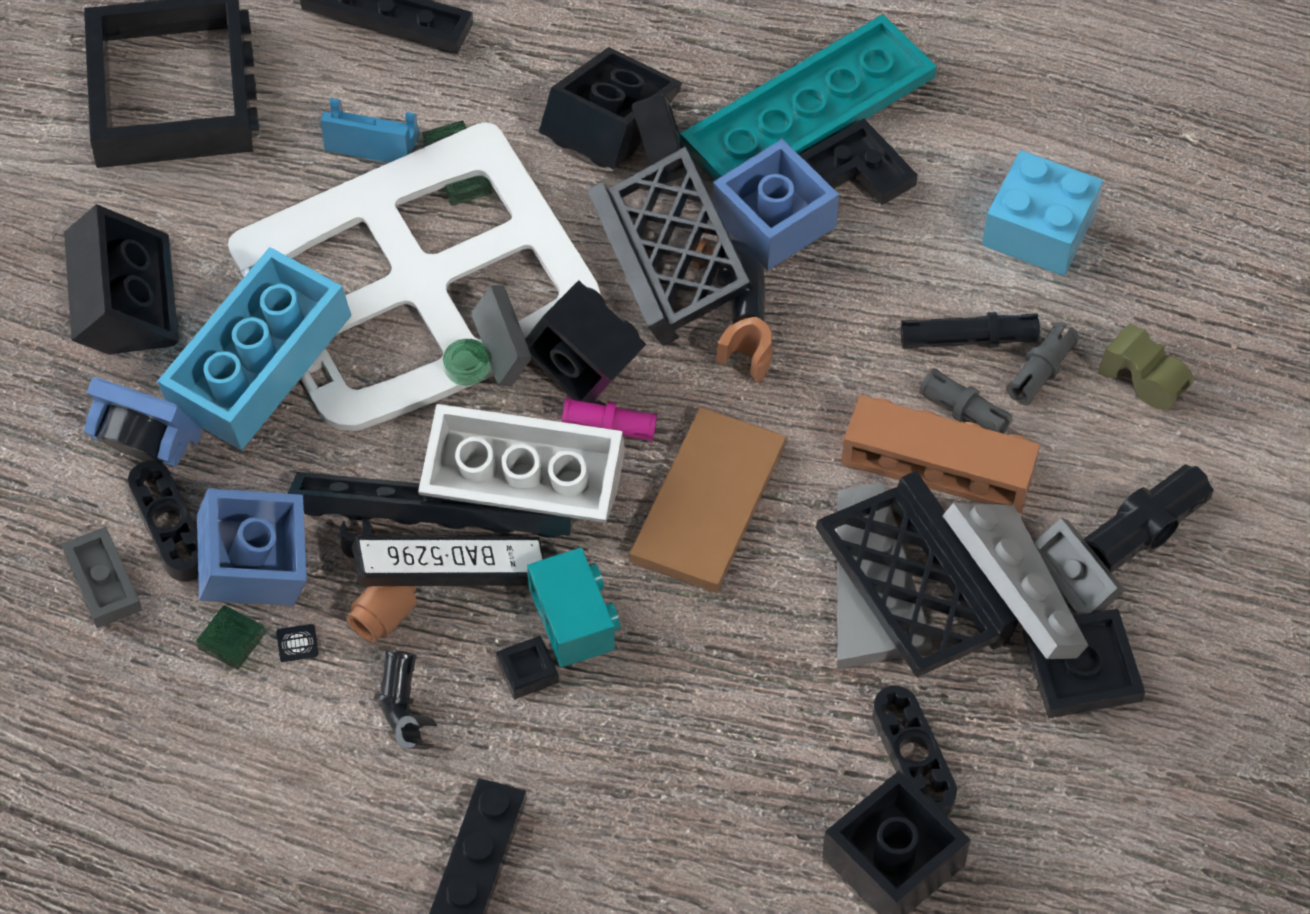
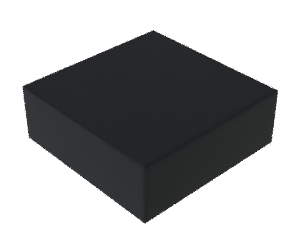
M541 635L495 652L496 661L514 700L559 683V674Z

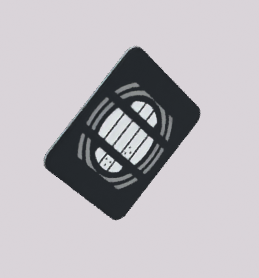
M308 624L277 630L281 662L318 657L315 625Z

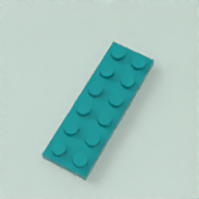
M882 14L681 132L680 135L684 147L687 148L691 156L714 180H717L781 139L798 155L804 153L864 118L866 120L936 78L937 66Z

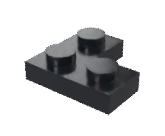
M865 118L799 155L833 189L856 177L881 205L917 184L918 174Z

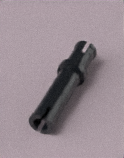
M987 312L986 316L969 318L901 320L902 349L988 344V348H998L999 344L1013 342L1035 343L1040 340L1038 313L997 315V312Z

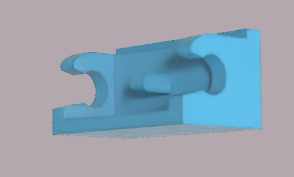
M330 98L331 113L324 111L320 120L325 151L387 163L414 152L420 135L416 113L406 112V123L343 112L341 100Z

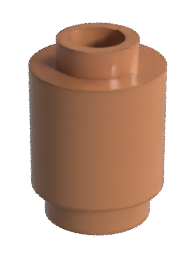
M368 586L351 604V612L346 617L348 624L356 634L367 642L375 643L379 638H387L417 605V599L414 595L416 592L415 586Z

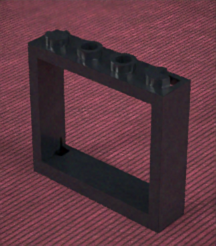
M157 0L84 8L90 143L97 168L253 152L252 131L259 130L260 125L257 107L250 108L249 100H257L254 74H247V67H254L252 42H244V35H250L252 31L249 9L241 10L239 0ZM228 28L235 115L112 128L108 41Z

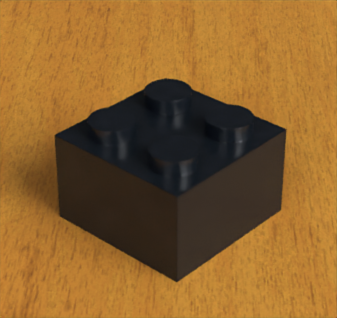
M580 280L543 315L525 338L532 356L531 359L574 400L590 403L597 399L647 345L640 338L637 329L631 323L615 315L606 306L603 297L596 290L586 287Z
M897 771L825 831L822 858L878 914H909L965 866L971 839L903 773Z

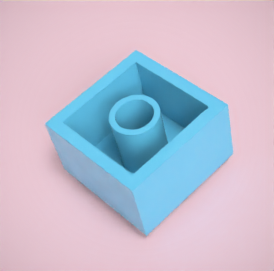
M1020 150L987 213L982 246L1065 276L1097 212L1103 180Z

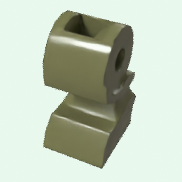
M1131 323L1105 349L1097 372L1107 378H1117L1127 368L1132 372V382L1137 397L1150 406L1162 410L1170 409L1176 402V399L1193 383V375L1187 365L1175 357L1166 356L1162 344H1156L1152 341L1146 329L1138 328Z

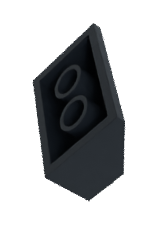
M98 204L94 205L64 231L71 340L108 355L173 347L179 342L169 234Z

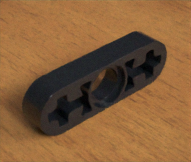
M158 461L141 462L130 471L128 476V485L135 505L167 573L178 581L195 580L198 578L197 528L168 468ZM150 479L157 484L160 498L154 501L149 488L144 485V482ZM173 512L181 517L179 523L170 529H162L155 525L156 519L163 513ZM183 541L187 554L192 557V560L184 563L178 557L175 544Z
M901 686L886 687L875 697L872 719L896 772L900 771L924 795L926 781L923 776L930 772L929 782L935 793H943L941 802H935L931 796H927V798L948 816L955 805L957 786L915 695L910 690ZM894 704L897 710L904 709L902 723L905 729L899 732L900 724L893 712L886 713L887 705ZM918 743L925 747L928 756L921 762H910L901 755L900 749L905 744Z

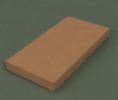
M700 407L629 553V562L718 593L786 446V436Z

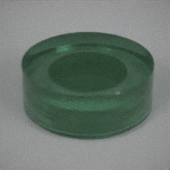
M457 340L450 344L443 354L445 373L455 384L462 386L474 385L481 382L489 373L488 351L477 340Z

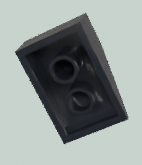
M608 47L551 87L539 133L551 138L556 145L562 148L573 149L589 157L598 166L609 167L614 170L633 155L642 142L632 110V104L660 93L671 103L680 91L683 82Z

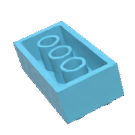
M269 247L157 382L165 400L177 404L199 427L242 451L352 316L342 285Z

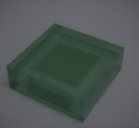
M223 605L196 640L199 650L239 670L265 635L264 626Z

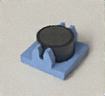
M98 377L96 379L92 378L86 393L94 401L87 415L84 433L90 435L91 439L102 442L115 450L137 459L158 461L174 468L183 457L188 443L197 446L203 431L177 404Z

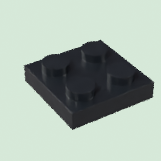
M1118 609L1073 616L1088 644L1087 648L1077 659H1046L1026 630L1023 629L1022 635L1048 719L1143 702L1145 695L1144 686Z

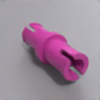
M566 397L562 422L622 431L623 437L646 440L652 443L658 413L617 407V402L608 401L607 405H601Z

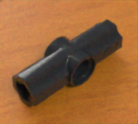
M1185 464L1151 490L1143 487L1132 493L1122 503L1113 518L1085 537L1084 540L1112 573L1147 547L1150 550H1154L1164 544L1174 534L1183 519L1212 498L1214 489L1208 481V476L1198 466L1195 465L1193 467Z

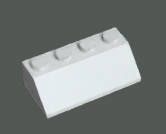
M436 404L418 493L423 496L606 523L619 486L625 453L623 433L619 430Z

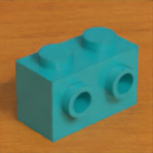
M582 547L527 564L528 589L560 668L615 650V631L621 629L619 617L612 602L605 604L600 591L604 590V583L599 567L596 563L588 564Z

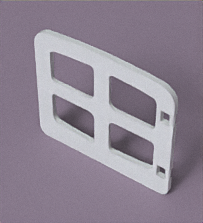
M488 122L473 125L239 229L231 235L228 241L231 257L242 277H245L269 247L290 258H294L307 249L360 222H365L392 266V270L385 278L345 295L352 316L337 334L404 304L411 305L418 310L441 349L443 356L435 362L390 380L356 390L346 385L325 348L301 377V381L323 420L328 425L344 431H358L396 418L441 400L494 375L481 339H477L472 335L447 293V287L453 281L523 249H532L557 288L559 296L541 309L518 321L525 338L543 315L578 280L586 287H590L600 294L594 276L502 131L495 124ZM474 177L488 179L512 216V219L440 253L427 254L423 252L396 206ZM324 367L332 382L318 388L310 373Z

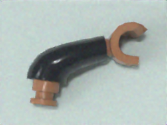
M703 237L696 252L713 255L716 245L715 247L711 246V240ZM733 239L732 243L754 288L730 301L732 325L728 326L718 342L716 362L726 365L730 355L734 352H743L752 357L750 373L757 383L761 382L767 375L773 353L771 328L764 321V267L756 251L747 244ZM725 252L723 258L729 259ZM693 261L692 268L701 270L703 266H708V264ZM719 267L715 275L717 277L716 285L720 287H725L738 280L735 271Z

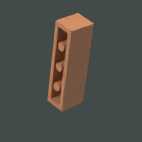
M859 395L844 437L841 464L900 480L902 476L917 471L929 489L983 504L1014 505L1017 512L1022 514L1035 472L1040 443L1029 441L1020 435H1007L988 430L976 423H963L944 418L928 410H915L896 405L884 398H871Z

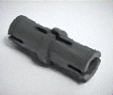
M1063 322L1055 323L1051 332L1040 346L1034 347L1029 351L1025 358L1026 364L1013 381H1010L1006 386L1009 396L1014 401L1023 390L1024 395L1019 400V403L1030 405L1044 383L1056 377L1061 369V361L1079 341L1078 333L1073 327H1070L1063 337L1061 333L1067 324Z
M933 368L931 373L927 374L921 384L919 393L946 407V409L953 412L952 417L960 422L966 420L967 422L976 423L985 429L1004 434L1012 421V414L981 397L979 390L972 386L966 388L936 368Z

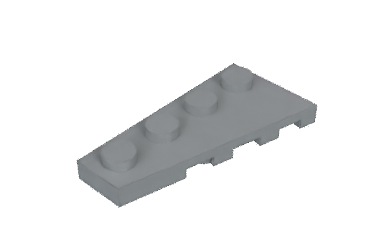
M884 482L838 490L837 512L885 492ZM891 505L875 512L873 520L897 527ZM845 524L837 528V534L842 540L861 545L864 530ZM870 532L866 547L893 555L897 540ZM902 545L899 557L907 559ZM862 559L860 567L867 577L886 582L890 567ZM837 560V669L901 658L902 655ZM895 569L891 584L916 591L911 573ZM888 596L886 606L892 614L911 620L915 604ZM920 608L917 622L926 624L922 608ZM914 634L912 644L918 653L931 652V639Z
M953 502L944 513V519L1045 658L1077 659L1087 648L1088 644L1015 506Z

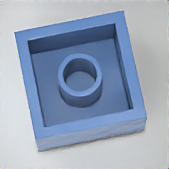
M783 139L713 182L712 201L725 228L738 241L747 244L758 253L763 267L767 271L828 233L837 225L839 194Z
M208 488L197 513L199 601L294 606L307 582L303 495Z

